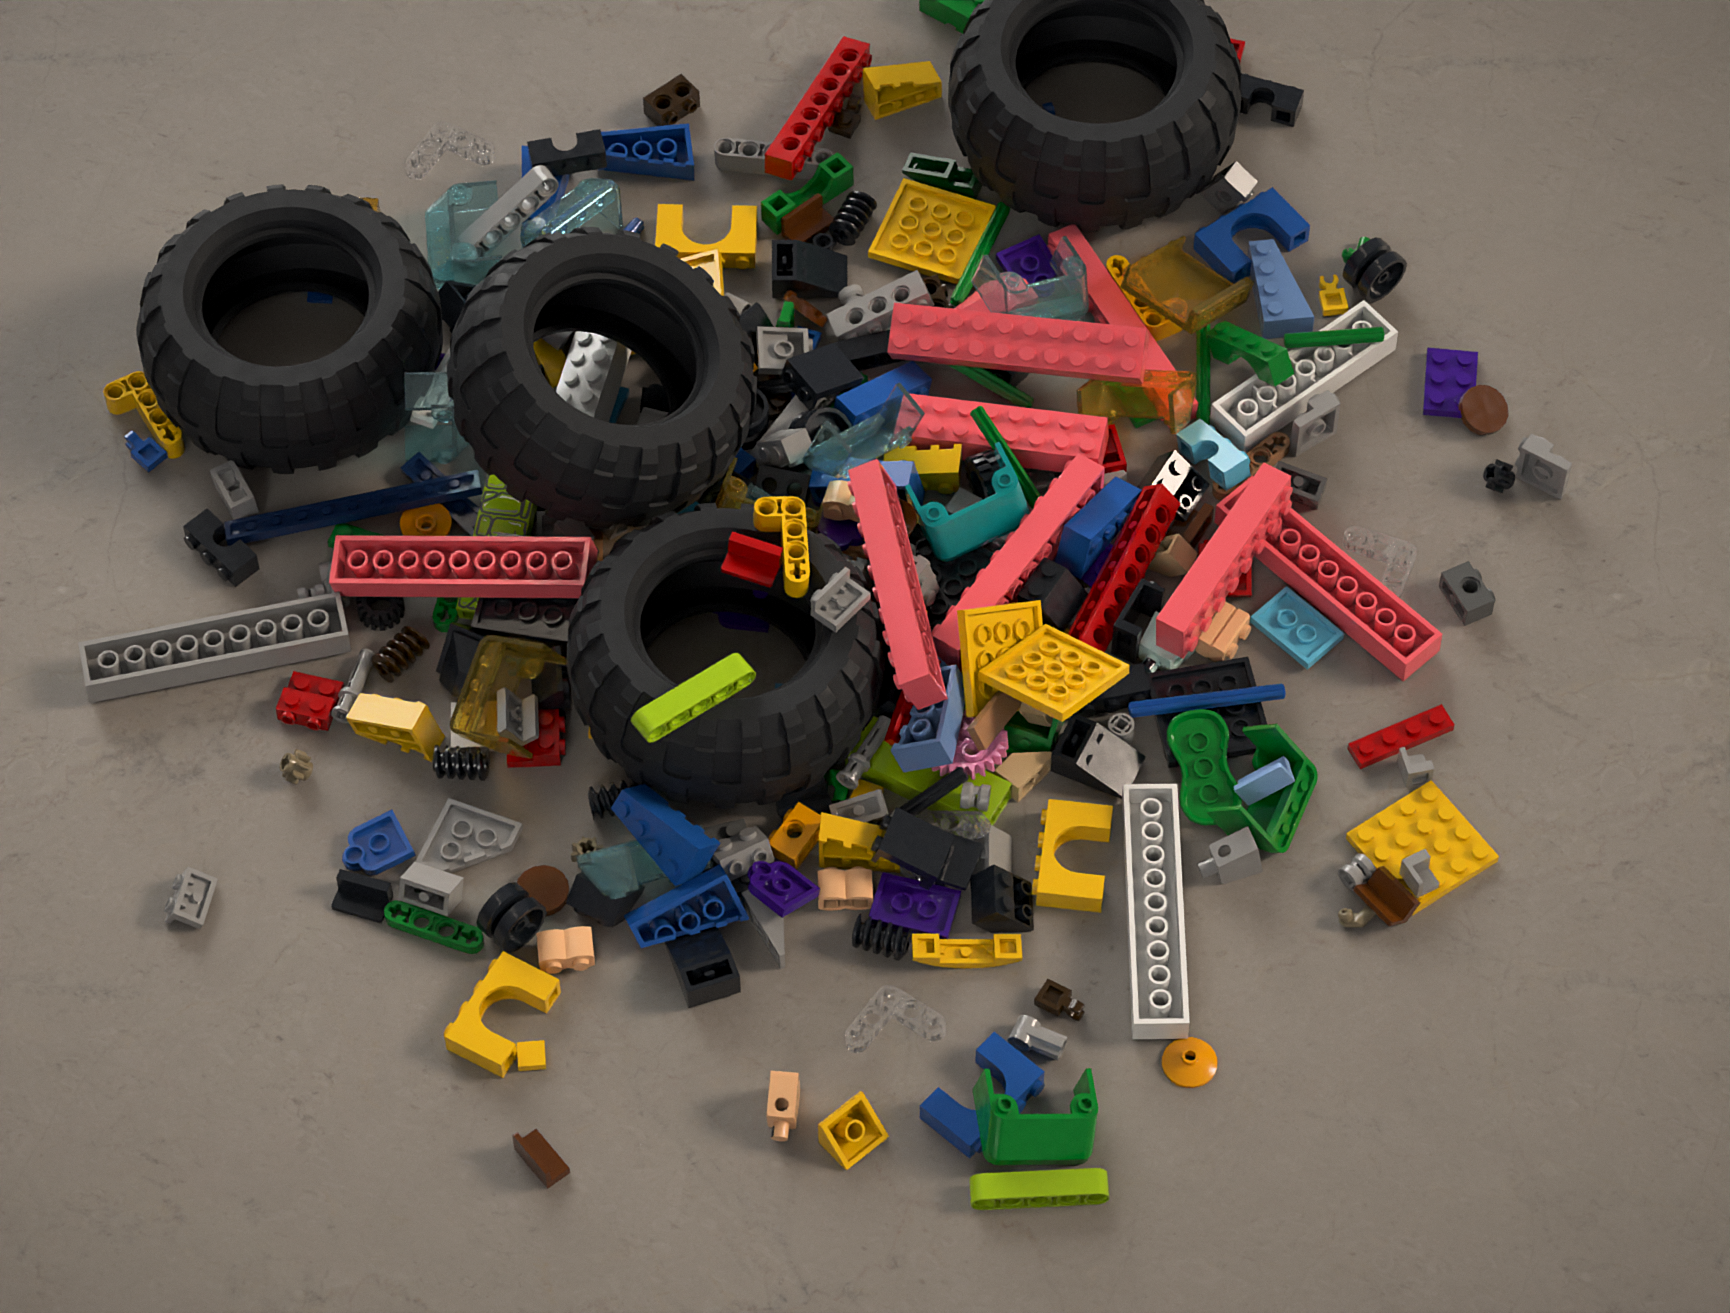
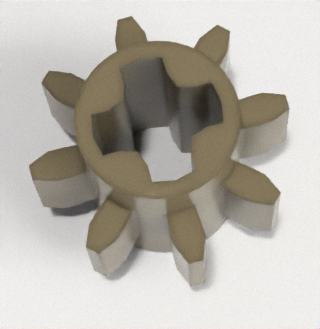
M295 749L294 754L286 753L279 767L280 771L283 772L282 777L296 785L299 779L306 781L313 770V763L310 762L311 757L298 749Z
M582 836L578 843H572L574 852L571 853L572 862L578 861L580 870L582 868L589 869L598 863H603L602 854H604V846H597L596 837L591 839Z

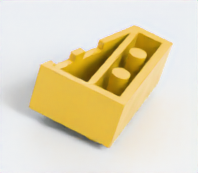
M930 61L863 68V100L874 120L942 97V81Z
M954 444L953 449H940L939 445H931L930 450H917L916 446L885 447L883 461H914L925 491L936 490L942 494H952L960 488L962 444Z
M360 693L346 716L347 721L356 734L385 745L388 741L401 745V751L409 753L411 749L423 753L424 759L430 762L433 760L435 745L440 747L445 738L429 707L419 701L409 702L400 698L392 699L378 694Z
M821 812L819 868L836 867L838 869H851L861 866L872 871L900 873L901 866L883 857H880L876 863L871 861L874 851L870 850L876 836H881L883 830L879 829V825Z

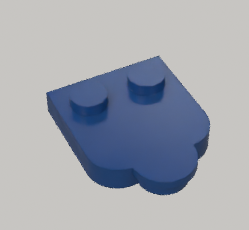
M391 809L350 831L348 835L350 846L345 849L342 861L344 866L351 871L362 869L367 875H378L416 855Z

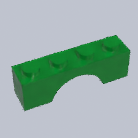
M839 152L835 153L818 165L813 177L801 189L793 193H783L781 190H778L761 201V220L776 235L782 232L781 218L817 193L822 196L824 205L854 185V167Z
M1227 321L1216 324L1214 328L1206 332L1214 359L1229 365L1242 357L1254 369L1259 380L1274 387L1294 375L1287 349Z

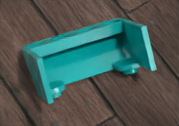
M1000 442L995 443V458L1001 469L997 470L992 477V487L996 494L949 515L946 508L938 502H929L920 506L910 484L905 486L906 500L915 509L917 522L937 559L944 562L954 560L1019 528L1020 521L1025 514H1030L1018 477Z

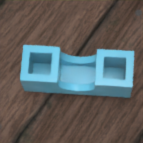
M1199 419L1176 433L1179 452L1194 465L1204 459H1208L1210 478L1224 490H1229L1251 476L1248 455L1233 446L1228 438H1224L1217 433L1212 425H1208Z

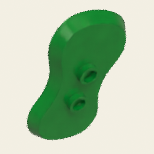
M1205 709L1186 711L1174 717L1167 729V742L1179 763L1182 773L1179 795L1181 809L1184 815L1195 824L1216 825L1215 821L1206 813L1208 808L1242 804V799L1234 790L1237 782L1232 776L1227 763L1229 743L1227 724L1219 714Z

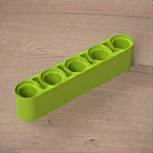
M733 653L637 710L631 718V723L647 742H655L750 685L756 677V672L739 653Z
M1102 1168L981 1173L973 1175L969 1179L971 1207L976 1210L1098 1205L1106 1203L1110 1199L1107 1171Z

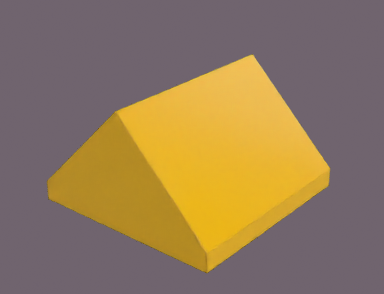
M862 1091L858 1092L818 1124V1143L845 1170H848L889 1137Z

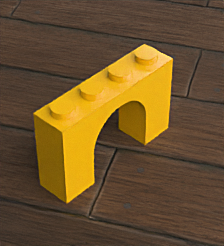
M658 204L655 246L660 248L664 243L679 251L677 257L680 259L719 249L722 255V268H755L758 226L757 206L732 205L731 229L728 235L721 241L713 244H698L688 239L683 233V204Z
M1048 799L1047 809H1042L1040 825H1045V831L1039 832L1038 848H1042V855H1036L1035 871L1039 872V879L1033 878L1032 895H1037L1036 906L1101 913L1105 876L1069 871L1058 863L1054 854L1062 844L1071 840L1109 843L1113 806Z
M503 951L498 959L492 960L485 978L477 982L470 1000L465 1001L461 1005L457 1019L446 1027L444 1031L446 1049L504 1078L517 1059L516 1044L487 1029L481 1021L483 1014L492 1004L504 999L520 1000L547 1014L561 993L560 980Z

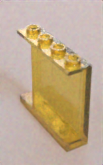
M1183 235L1174 241L1171 240L1164 247L1157 248L1150 255L1143 256L1134 264H1129L1123 271L1122 277L1124 278L1120 287L1192 335L1246 303L1254 281L1245 277L1235 284L1231 283L1184 252L1182 248L1186 237Z

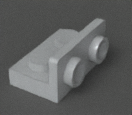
M187 867L182 874H177L172 884V889L175 890L174 895L169 897L164 908V912L167 913L165 922L171 924L176 919L200 929L204 924L218 879L191 867Z

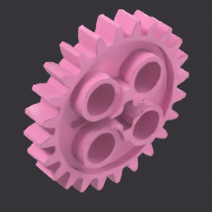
M965 708L953 764L931 767L932 771L939 770L942 777L958 767H963L972 780H975L976 773L984 777L986 769L994 772V764L1001 765L1002 758L1007 756L1006 750L1009 749L1007 731L1003 728L986 750L978 751L967 731V728L976 717H966Z

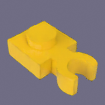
M1336 274L1333 275L1332 283H1326L1324 276H1320L1318 298L1323 317L1342 315L1348 311L1344 288H1338L1339 278Z

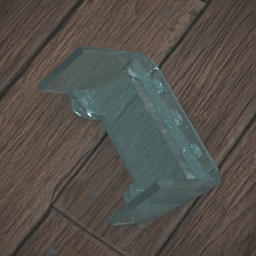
M588 178L582 180L578 186L532 220H528L522 225L520 233L521 248L523 249L534 238L546 233L560 232L561 234H568L573 229L583 225L597 213H601L620 230L623 227L620 186L611 179Z
M496 180L454 184L426 209L425 223L428 264L431 268L436 288L440 289L446 280L478 285L486 277L489 269L502 259V255L477 257L474 245L467 242L456 243L454 212L488 210L499 200Z
M1067 236L1061 238L1049 262L1058 277L1026 284L1023 278L1015 272L999 273L990 257L983 255L971 281L992 313L1079 321L1085 318L1089 310L1086 265Z
M447 372L404 373L405 411L431 410V415L435 420L441 423L452 421V425H436L434 429L423 425H405V463L416 453L420 452L431 463L448 464L470 443L465 442L463 436H460L454 421L453 399L448 396Z
M899 382L895 385L880 412L838 434L828 420L823 422L802 461L811 470L834 478L842 477L846 479L849 477V469L870 462L897 447L902 449L912 441L911 436L925 413Z
M636 839L576 856L580 870L604 896L610 895L611 900L627 896L626 892L638 890L639 885L668 878ZM711 859L704 869L712 868Z

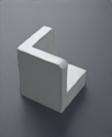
M1405 747L1399 748L1397 762L1406 788L1424 785L1433 779L1434 766L1432 760L1426 761L1423 754L1408 756Z
M1426 849L1401 861L1399 874L1416 898L1439 887L1438 880L1429 869L1431 856Z

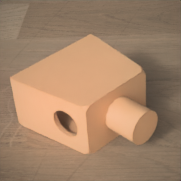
M770 1072L767 1123L768 1127L772 1128V1140L787 1141L789 1129H796L800 1098L799 1073Z

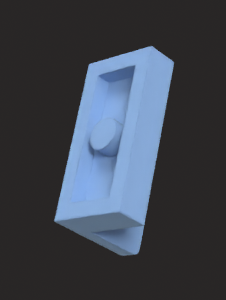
M1283 756L1237 780L1238 784L1234 786V790L1249 806L1295 782L1289 761Z

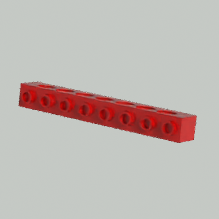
M845 36L842 37L766 151L765 173L792 181L797 172L800 173L802 171L805 160L813 154L814 146L817 142H821L824 131L827 127H831L835 114L842 110L843 103L846 98L851 96L854 85L861 81L863 68L870 67L872 55L870 54L869 43Z
M1163 484L1143 487L1067 634L1104 653L1112 641L1113 626L1141 578L1144 579L1145 572L1151 561L1155 558L1156 551L1161 541L1165 538L1166 531L1174 520L1181 504Z

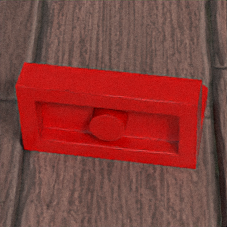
M732 531L728 543V553L721 566V572L766 587H772L782 565L783 548Z

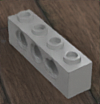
M918 270L827 313V316L837 339L842 341L881 332L891 327L894 303L934 306V303Z

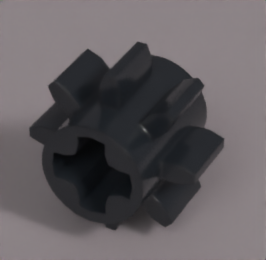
M1498 459L1495 461V464H1489L1483 473V478L1487 482L1485 487L1499 493H1503L1504 489L1511 488L1515 482V474L1511 471L1513 465Z

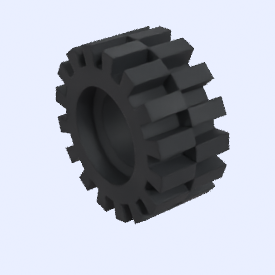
M356 597L359 619L361 622H364V626L367 628L371 624V630L376 631L377 626H380V631H384V626L387 625L391 629L394 627L393 622L398 625L400 618L404 617L405 606L403 597ZM379 600L390 602V606L385 610L377 611L370 607L371 604Z

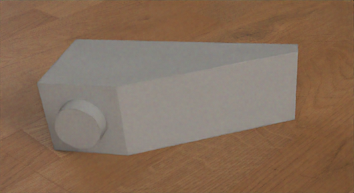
M749 890L742 892V905L779 968H784V917L781 918L753 896Z

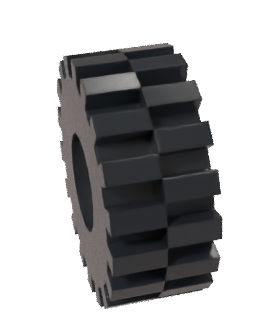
M988 449L965 459V470L967 471L966 477L969 480L968 484L970 489H972V494L982 498V500L996 494L992 487V477L1001 468L995 458V450Z

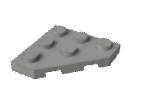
M448 798L416 862L448 873L456 872L512 851L523 830V825L520 822Z

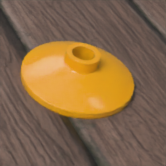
M441 504L405 510L400 519V530L403 536H447L452 526L451 515Z
M1194 1037L1177 1039L1164 1050L1162 1069L1167 1078L1174 1084L1185 1088H1196L1205 1085L1214 1077L1217 1070V1056L1213 1048L1201 1039ZM1193 1056L1195 1059L1187 1060L1185 1057Z

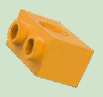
M800 802L797 803L794 809L790 808L783 818V824L778 830H773L768 838L773 856L782 862L788 863L797 870L819 841L821 815ZM793 832L802 833L797 838L789 837Z

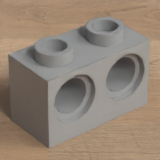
M230 460L210 470L214 486L233 520L259 514L255 498L234 461Z

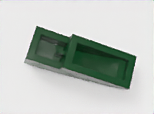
M910 152L902 169L904 175L919 183L972 199L977 198L983 186L977 180L971 168L957 166L955 159Z

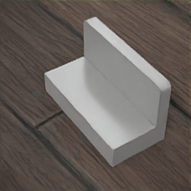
M990 824L970 833V840L984 845L973 875L993 864L1012 873L1011 835Z

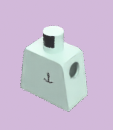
M1157 611L1154 613L1139 645L1138 657L1143 660L1142 663L1146 673L1155 672L1157 669L1161 671L1176 669L1195 652V649L1193 652L1189 651L1184 659L1156 645V617L1159 615Z

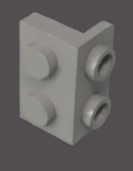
M913 555L925 607L927 608L935 601L940 587L937 583L936 575L930 567V562L921 555H917V557Z
M845 567L839 573H834L822 590L818 589L812 595L810 600L811 616L836 633L870 600L871 593L851 580L850 569Z
M506 687L498 690L496 705L498 734L517 748L536 740L539 737L538 697L533 694L521 700Z
M757 826L745 828L730 838L719 840L721 844L711 857L718 865L721 864L730 881L747 874L749 867L756 861L768 863L774 861L769 840Z

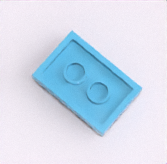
M1287 586L1250 617L1252 625L1307 670L1344 638V633Z

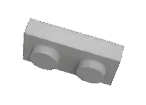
M881 789L829 805L832 815L862 822L878 819L886 814L889 815Z

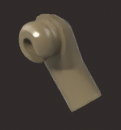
M1368 905L1359 913H1353L1351 909L1343 908L1338 912L1339 923L1348 928H1362L1377 915Z

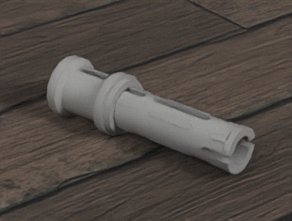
M361 649L346 687L341 689L338 694L339 701L337 706L332 708L331 715L341 723L349 724L346 716L358 695L362 692V688L367 680L373 664V651Z
M884 715L879 716L857 752L849 755L847 765L843 771H839L836 775V779L844 787L853 790L858 787V780L864 772H868L871 758L885 739L891 722L890 718Z

